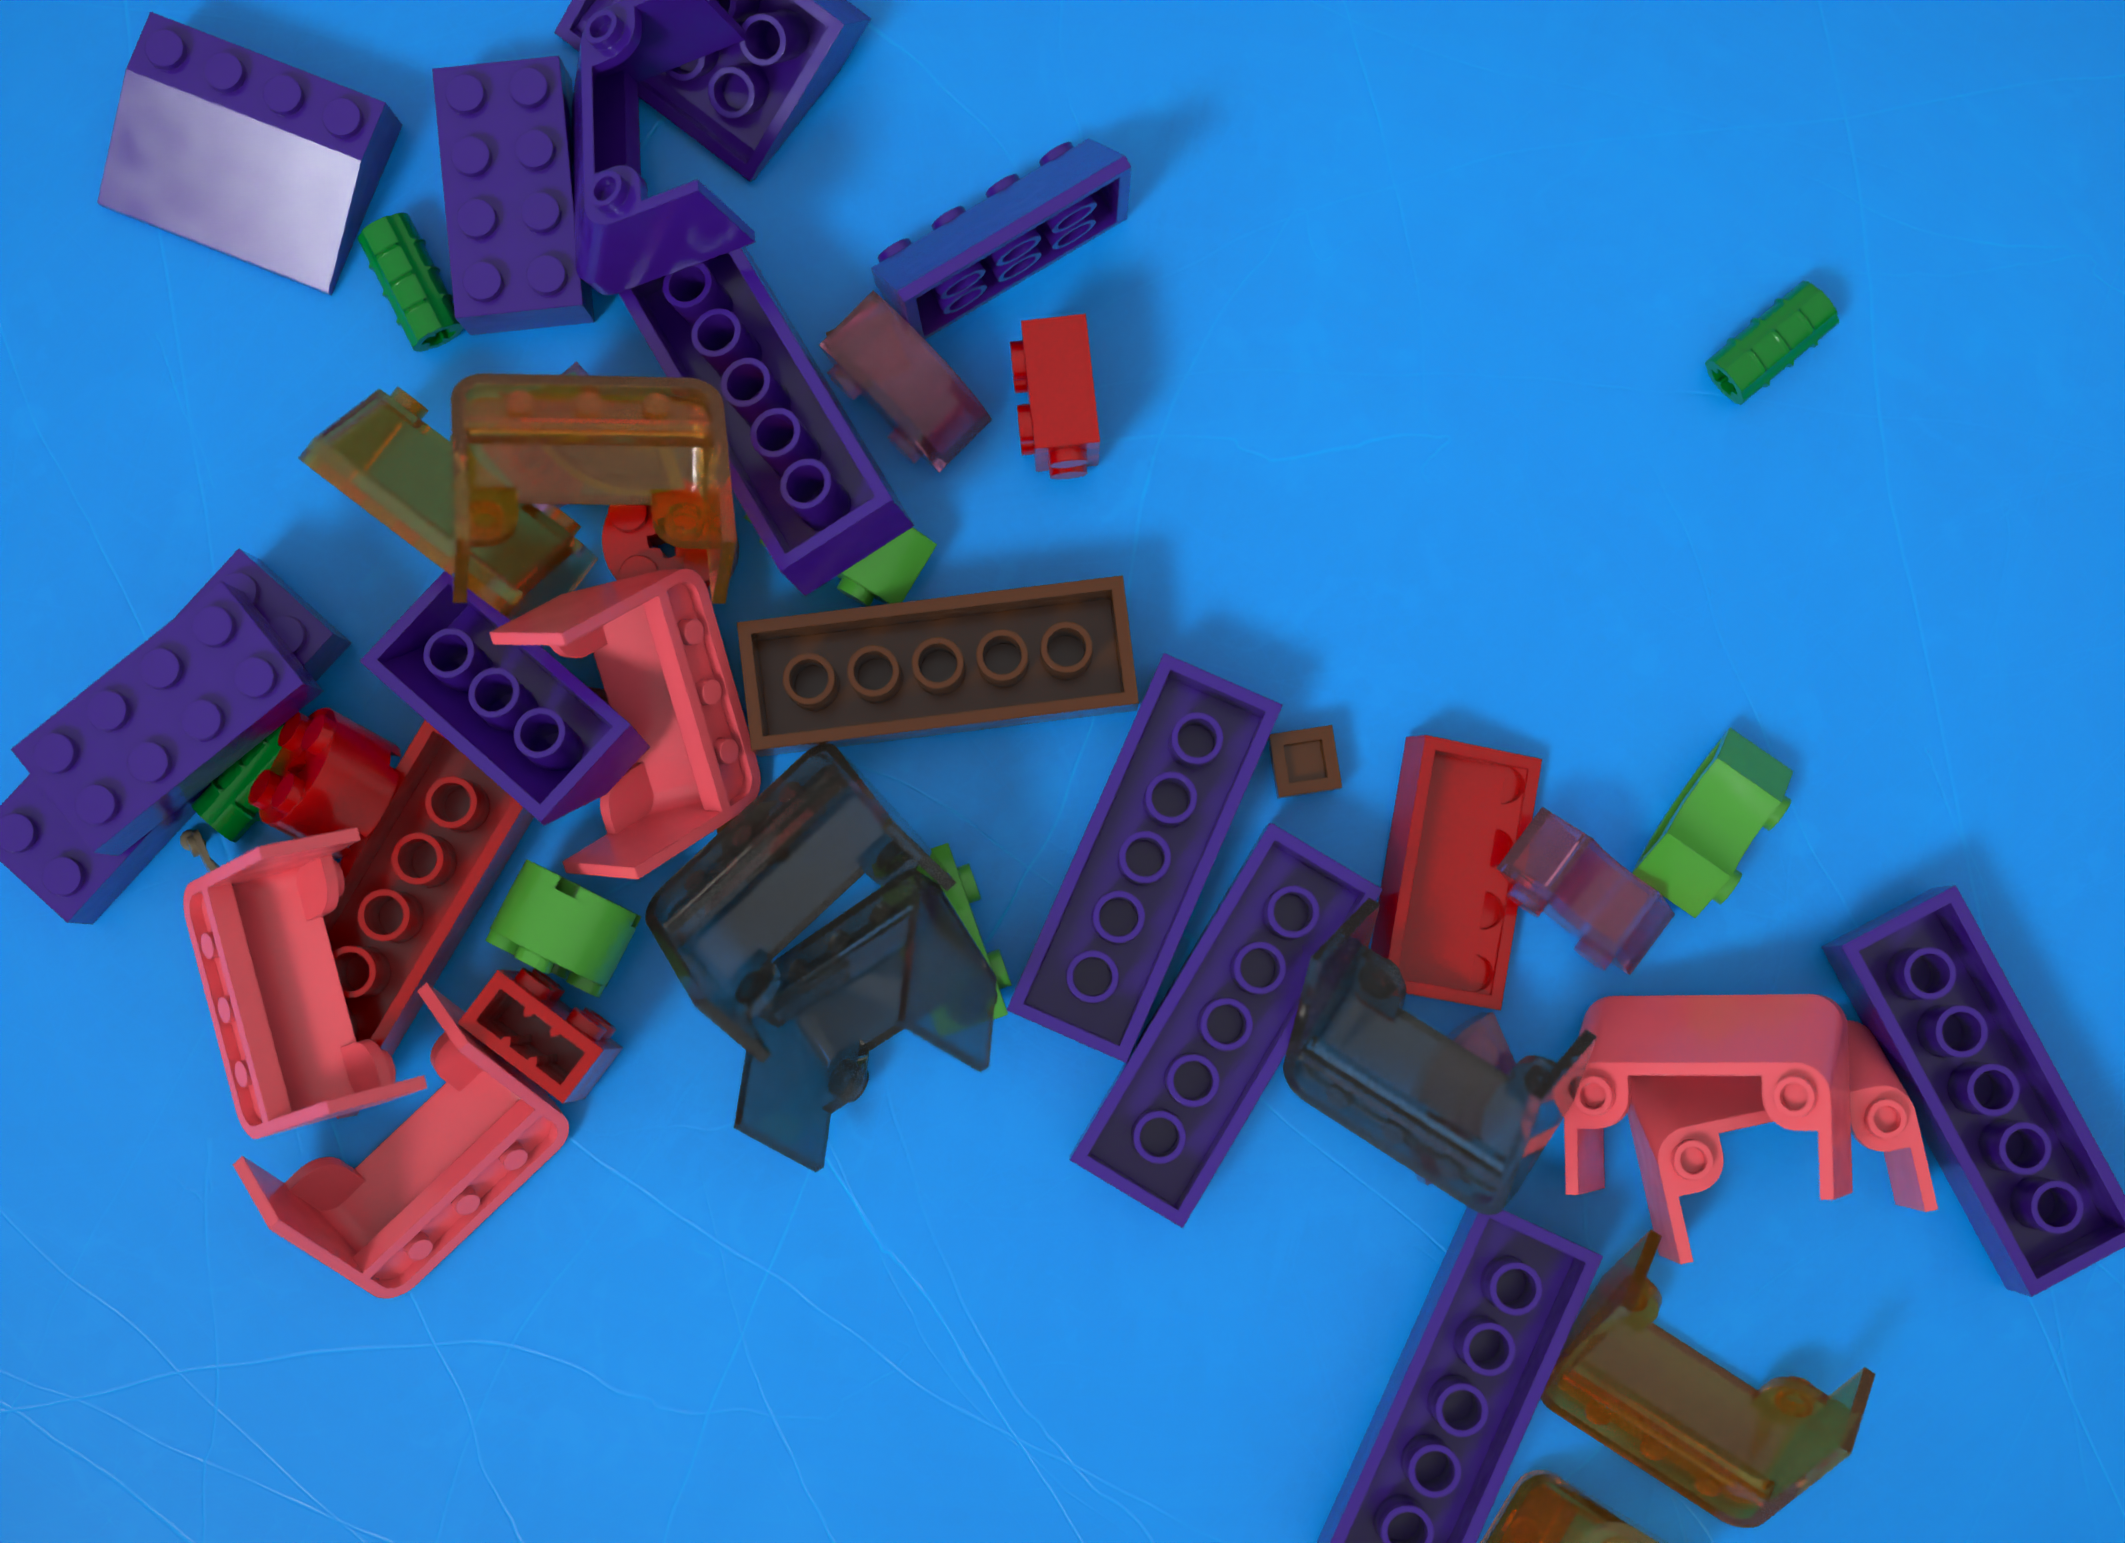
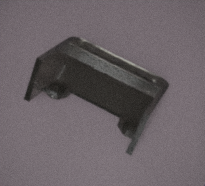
M824 743L805 752L673 875L650 900L646 909L645 920L694 1006L763 1064L772 1054L751 1020L758 1014L766 1011L777 998L781 981L780 970L773 961L777 954L864 873L879 885H890L907 879L920 865L946 891L956 881L921 836L835 745Z
M916 869L906 870L778 957L766 969L758 983L754 996L734 1123L736 1130L806 1168L817 1172L824 1168L831 1114L847 1103L856 1101L864 1092L869 1080V1072L867 1070L869 1051L903 1029L912 1032L978 1072H982L989 1067L994 1007L997 1002L996 976L939 883Z
M1368 898L1310 958L1283 1064L1284 1077L1293 1092L1303 1101L1467 1207L1482 1214H1497L1504 1209L1518 1192L1572 1105L1598 1036L1585 1030L1558 1062L1541 1056H1526L1514 1066L1510 1075H1507L1402 1009L1407 990L1399 968L1388 958L1380 956L1368 948L1380 907L1378 902Z

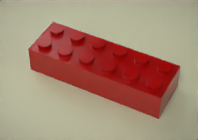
M424 720L396 767L400 771L398 783L383 816L367 837L360 835L361 840L348 847L353 851L342 857L339 862L344 875V892L339 897L335 910L323 916L356 1042L366 1039L373 1040L381 1049L386 1050L391 1057L424 1003L417 991L426 982L434 987L534 818L426 720ZM360 1110L337 1116L336 1118L357 1116Z

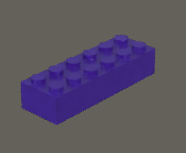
M746 246L619 293L779 571L804 596L914 527L913 522Z
M238 549L176 615L178 616L216 584L223 581L246 594L315 681L326 672L351 644L344 635L260 559L241 549ZM29 774L0 805V862L67 923L93 925L196 813L191 805L210 786L211 782L120 856L93 853L32 775Z
M1166 653L1163 654L1007 1007V1011L1127 1063L1281 711L1282 704Z
M1270 822L1265 826L1131 1051L1127 1063H1124L1072 1150L1069 1156L1070 1161L1183 1228L1383 889Z
M1956 885L1932 888L1821 947L1861 1022L1869 1028L1880 1044L1912 1101L1920 1131L2006 1289L2033 1297L2125 1247V1194Z
M1472 1195L1316 1543L1477 1542L1602 1261V1255Z

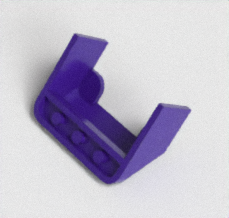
M623 0L596 12L585 25L581 37L572 99L575 267L579 277L600 294L614 295L755 243V231L698 179L648 198L647 184L641 176L638 83L745 40L744 29L716 0Z

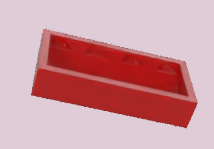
M1429 735L1406 737L1381 883L1383 890L1379 895L1364 987L1501 1010L1542 759Z

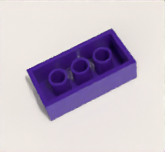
M560 56L432 69L455 319L470 335L594 323L592 287L579 277L575 267L572 139L573 89L572 79Z
M220 581L11 748V750L93 853L120 856L314 700L323 690L246 594Z

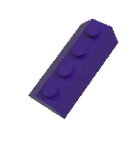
M448 567L365 654L360 662L541 824L546 825L606 795L650 746L628 721L540 645H493L489 632L511 620L454 570Z

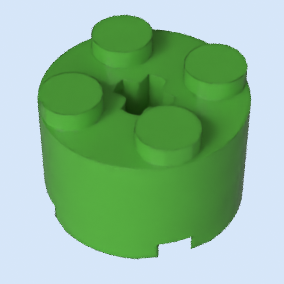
M526 859L499 909L485 941L514 955V958L546 974L553 973L566 979L567 983L600 998L632 939L641 916Z

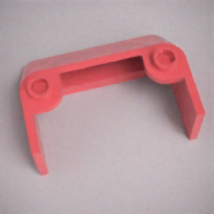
M662 569L564 593L489 632L493 645L550 646L556 654L564 658H583L593 653L609 706L628 721L650 746L606 795L600 797V811L607 834L562 861L566 873L638 880L743 813L755 802L761 785L759 765L755 753L751 751L749 730L709 592L704 580L697 572L691 569Z
M358 827L258 846L190 882L185 888L183 897L185 920L235 1110L242 1128L253 1139L267 1137L427 1089L424 1075L395 1083L396 1071L390 1054L386 1050L381 1049L373 1040L366 1039L356 1042L323 916L335 910L339 897L342 896L345 887L342 869L338 862L333 859L332 854L361 840Z
M427 982L417 992L445 1031L433 1045L430 1060L439 1077L446 1081V1083L355 1169L338 1158H318L302 1166L285 1183L244 1156H241L233 1164L271 1231L378 1298L398 1297L414 1288L563 1146L569 1134L568 1120L549 1095L538 1084L457 1024L465 1012Z
M1819 994L1608 996L1597 1000L1588 1008L1583 1018L1563 1094L1566 1195H1581L1605 1188L1604 1128L1617 1124L1627 1114L1632 1098L1631 1076H1762L1763 1105L1769 1117L1776 1124L1788 1130L1818 1131L1820 1200H1835L1853 1193L1848 1024L1845 1013L1834 1000Z
M1847 1020L1851 1134L1862 1146L1884 1153L1895 1205L1923 1212L1938 1210L1914 1105L1869 1028L1859 1022ZM1631 1076L1632 1098L1627 1115L1660 1256L1678 1264L1693 1262L1679 1196L1704 1191L1711 1187L1720 1177L1724 1156L1719 1133L1774 1122L1767 1114L1763 1105L1762 1076Z

